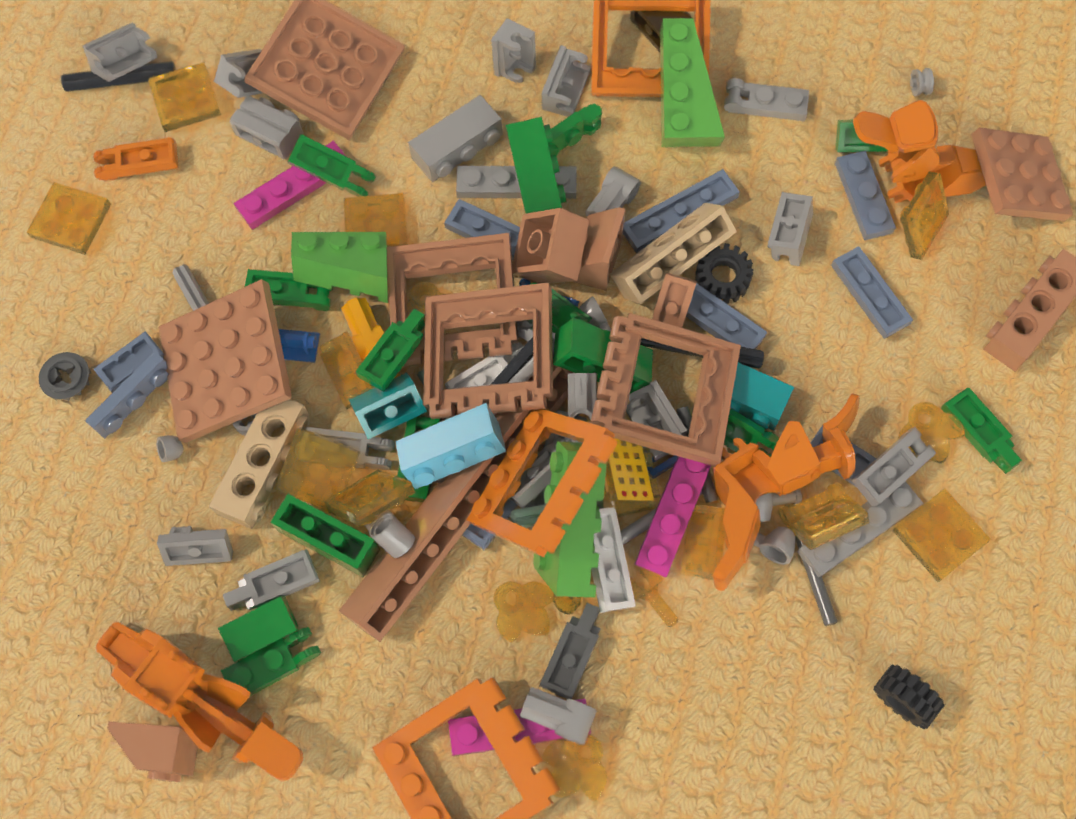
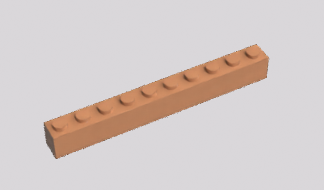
M553 365V397L547 398V408L544 410L555 413L568 396V374L573 372ZM534 375L528 381H533ZM521 400L518 401L517 412L496 413L494 415L499 422L506 451L521 430L525 418L532 412V410H522ZM506 452L446 476L444 482L438 483L405 525L415 537L412 547L399 558H393L385 551L339 612L361 630L381 642L471 524L466 519L471 513L474 503L480 498L488 485L490 476L497 470L506 455Z

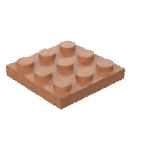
M980 127L971 134L995 214L1065 221L1073 216L1069 203L1070 200L1061 178V171L1057 166L1052 150L1053 147L1047 136Z

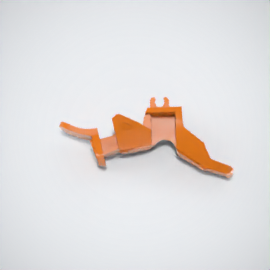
M918 100L892 112L890 118L868 111H862L854 117L853 125L860 140L868 144L882 146L888 150V155L881 158L878 162L880 167L885 166L886 172L893 171L891 179L893 183H897V187L890 189L887 194L888 198H894L895 203L908 199L915 206H921L942 197L971 194L986 185L976 149L954 145L936 146L938 142L937 120L931 107L925 101Z
M852 393L842 410L823 424V443L812 447L801 423L798 421H789L771 457L759 450L758 445L754 443L747 445L740 438L733 439L734 445L739 448L734 454L728 453L726 448L723 447L721 457L723 461L713 467L716 493L726 506L723 516V527L726 534L725 545L727 550L713 573L714 586L717 590L723 591L727 589L729 583L743 564L747 563L761 527L760 510H758V506L755 504L761 495L771 492L779 496L789 494L808 485L820 477L821 473L838 469L844 479L850 478L852 473L855 472V452L846 432L856 418L860 401L859 395Z
M115 622L109 626L98 640L96 650L113 665L111 676L123 687V690L169 718L174 715L181 728L199 749L209 753L220 734L223 733L239 744V747L231 757L237 763L252 761L279 781L289 780L302 764V750L273 730L274 722L271 715L264 711L256 723H253L237 712L251 695L247 689L225 679L204 674L205 670L167 638L148 629L137 633L125 625Z

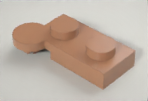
M666 272L652 319L682 328L697 281Z

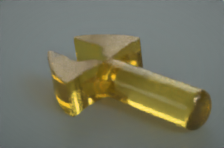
M640 568V574L648 581L649 591L638 587L635 580L630 576L635 603L639 599L647 600L668 627L674 626L678 622V617L658 593V585L664 579L657 573Z

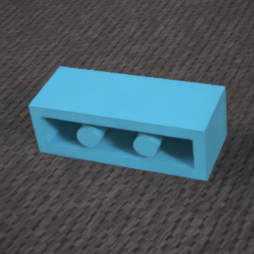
M487 403L395 441L401 472L414 489L429 485L434 481L506 452L499 422Z

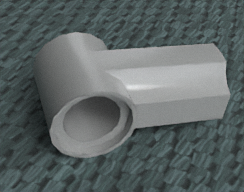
M616 166L612 167L603 181L601 191L587 208L586 216L588 217L590 214L618 207L622 208L624 204H630L639 191L641 180Z
M597 373L568 374V417L576 419L578 415L583 413L591 419L594 404L597 400Z
M385 505L381 507L372 506L365 513L366 522L364 526L369 531L370 537L393 558L401 557L412 547L415 540L414 535Z
M531 687L520 716L554 730V733L560 737L584 745L597 711L578 701L571 699L565 701Z

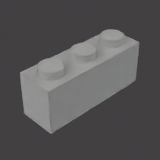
M479 95L409 141L411 158L430 181L434 182L438 178H443L450 174L453 168L463 161L471 160L478 151L487 145L495 144L503 135L502 119L485 99Z

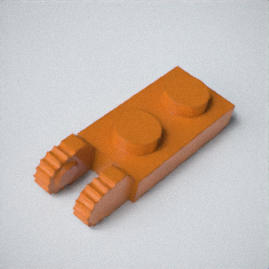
M172 137L115 145L114 148L99 150L93 154L94 162L102 165L105 164L94 170L95 178L103 181L115 180L118 176L125 177L179 168L177 143Z

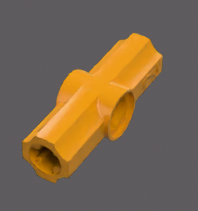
M355 297L348 300L341 309L352 332V341L363 362L384 332L381 325H377L375 316L366 298Z

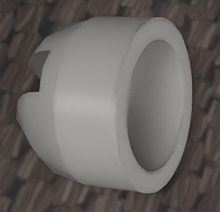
M167 435L157 438V452L162 462L173 461L183 453L184 448L181 441H178V437Z

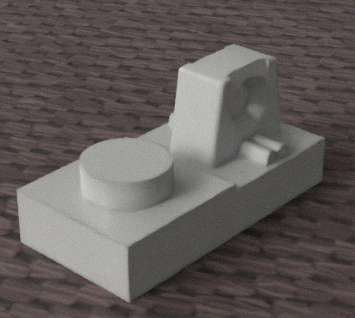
M191 526L172 527L169 534L158 536L157 545L165 566L228 562L232 560L233 549L226 529L193 531Z

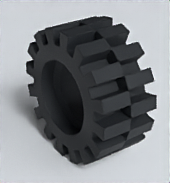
M724 243L723 249H720V245H718L713 251H710L698 261L695 281L717 298L723 299V302L729 304L731 298L733 302L739 300L740 295L743 297L746 294L754 269H751L753 263L751 259L747 260L748 254L745 251L740 255V247L735 245L734 249L730 250V244ZM716 266H728L734 270L736 277L731 282H720L713 277L712 270Z
M890 665L873 689L877 693L878 698L884 700L883 703L887 707H891L894 713L900 714L905 721H910L914 726H919L921 729H928L945 706L943 699L938 697L939 694L936 690L930 689L931 686L927 682H922L919 676L916 674L912 675L910 670L902 669L899 665Z

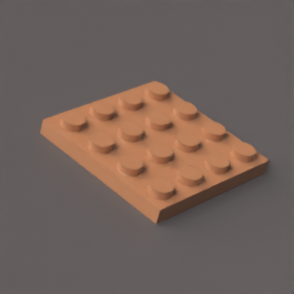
M294 0L246 74L245 83L350 141L403 54L405 45L326 0Z
M261 279L159 326L164 360L167 362L168 367L166 369V372L169 374L167 380L176 433L179 438L178 441L190 442L292 398L268 282Z

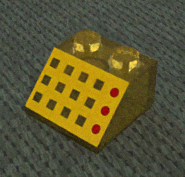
M615 439L618 441V444L607 461L606 480L611 503L618 517L657 508L655 498L661 496L657 478L650 479L648 467L654 466L650 448H643V446Z

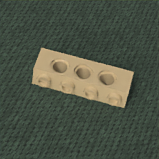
M704 203L611 272L610 275L625 299L641 304L662 288L666 272L679 276L737 231L723 206Z
M289 399L257 413L209 505L217 515L250 529H253L256 522L261 521L266 512L267 505L265 503L270 493H274L280 484V473L285 463L289 464L291 462L299 436L304 435L305 428L309 427L310 415L303 404ZM285 428L281 436L271 437L275 429ZM270 456V460L266 465L257 466V462L261 457ZM255 484V489L250 495L242 496V491L247 485Z

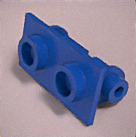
M278 329L285 360L315 363L320 333Z

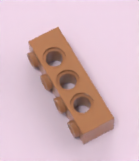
M1062 249L1056 258L1049 255L1037 270L1042 273L1041 277L1038 280L1032 277L1022 289L1021 293L1025 295L1022 301L1019 302L1015 299L1003 313L1008 317L1004 324L997 321L986 335L990 341L983 350L1014 372L1028 359L1076 297V257L1065 249ZM1050 284L1055 285L1057 289L1053 288ZM1032 305L1037 306L1041 312L1037 311ZM1015 327L1020 328L1024 334L1019 333Z

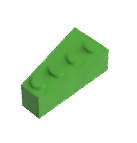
M663 19L660 30L661 147L721 146L725 135L694 19Z
M557 441L556 451L550 457L552 475L550 485L546 486L544 492L545 504L548 503L582 443ZM599 462L598 467L602 471L588 495L581 493L580 498L584 502L570 526L563 524L561 527L566 533L554 553L547 552L544 558L534 553L533 565L535 570L556 596L593 598L596 596V585L590 584L591 567L598 568L599 553H595L594 534L601 532L602 518L597 507V501L604 499L606 464Z

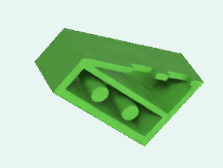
M292 232L291 260L294 281L332 289L333 286L348 289L352 295L360 296L361 293L377 296L378 301L388 303L386 232Z

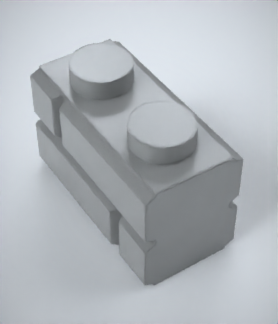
M247 96L241 103L240 109H237L230 118V124L236 136L282 159H287L293 150V146L296 145L300 134L303 135L299 118L289 110L282 112L265 98L258 100L252 96Z

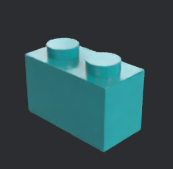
M738 362L730 408L765 429L775 430L794 387Z
M407 372L394 378L384 392L375 387L349 399L368 440L427 412L418 390Z

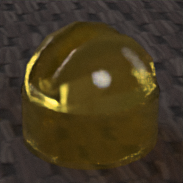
M553 595V602L556 608L567 615L573 614L583 601V597Z

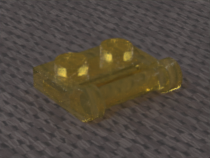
M839 482L829 485L826 491L793 506L787 504L778 509L783 523L809 550L869 523L868 512L845 492ZM831 502H834L833 504H831V505H829V506H827V507H824V508H822V509H820V510H818V511H816V512H814V513H810V512H812V511H814V510H816V509H818V508H820V507H823V506H825V505H827V504H829V503H831Z

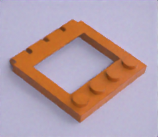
M593 0L591 96L661 97V68L607 67L608 10L695 12L694 23L709 75L711 0Z
M544 409L532 410L525 418L515 440L508 446L506 455L497 470L490 476L488 485L480 498L474 503L472 511L466 520L476 527L543 558L547 552L553 554L566 533L561 527L563 524L570 526L584 502L580 498L581 493L588 495L602 469L598 467L599 462L606 464L618 444V441L614 439L615 434L605 427ZM551 433L582 442L581 447L532 530L502 518L505 502L515 495L521 485L520 479L523 472L533 465L538 456L539 445L548 439Z
M494 677L482 683L481 679H475L372 747L411 819H451L411 745L468 707H470L523 798V801H520L495 819H530L553 804L550 796L561 789L548 767L537 774L535 773L533 768L543 762V759L529 735L518 742L515 739V736L525 729L511 705L498 710L497 705L507 698Z

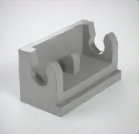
M507 18L491 39L494 75L497 77L501 75L515 83H522L523 78L513 71L521 68L525 72L533 73L535 70V32Z
M130 23L82 45L91 71L108 82L158 58L156 51L145 43L146 40L150 39L149 35L137 28L134 23Z
M560 46L542 91V110L567 117L575 113L591 71V66L584 64L587 62L588 56L566 49L565 46Z
M256 49L222 54L214 82L237 98L262 94L263 92L245 83L246 74L262 50Z
M782 192L767 244L768 248H771V255L775 261L779 260L780 255H786L789 257L791 265L800 266L813 217L812 196Z
M656 380L629 395L630 403L627 405L626 413L631 421L687 437L685 426ZM648 448L655 461L669 454Z

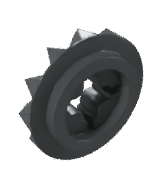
M71 352L59 353L49 358L43 364L39 372V385L42 391L54 400L64 399L69 401L71 397L81 395V390L85 385H89L88 378L91 371L87 362L80 355ZM60 369L70 374V384L62 381Z

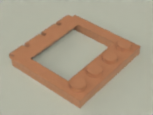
M509 233L387 247L390 325L392 322L396 324L399 320L404 322L408 317L406 279L496 268L497 288L514 287L511 237ZM517 321L500 323L499 328L445 333L444 362L454 360V350H457L459 360L484 358V347H489L490 357L513 355L512 344L519 343ZM423 336L420 341L421 343L404 366L422 365L425 336Z
M549 283L426 297L423 405L429 409L431 419L454 417L456 406L459 415L484 403H489V408L493 414L517 412L518 401L520 400L523 411L547 408V398L553 397L552 287ZM533 320V381L443 389L444 329Z
M629 313L627 318L615 316L609 337L611 342L608 343L603 364L605 370L601 373L596 395L601 400L595 401L590 423L609 429L615 434V439L711 466L719 464L722 457L741 345ZM641 338L703 355L688 437L624 419Z

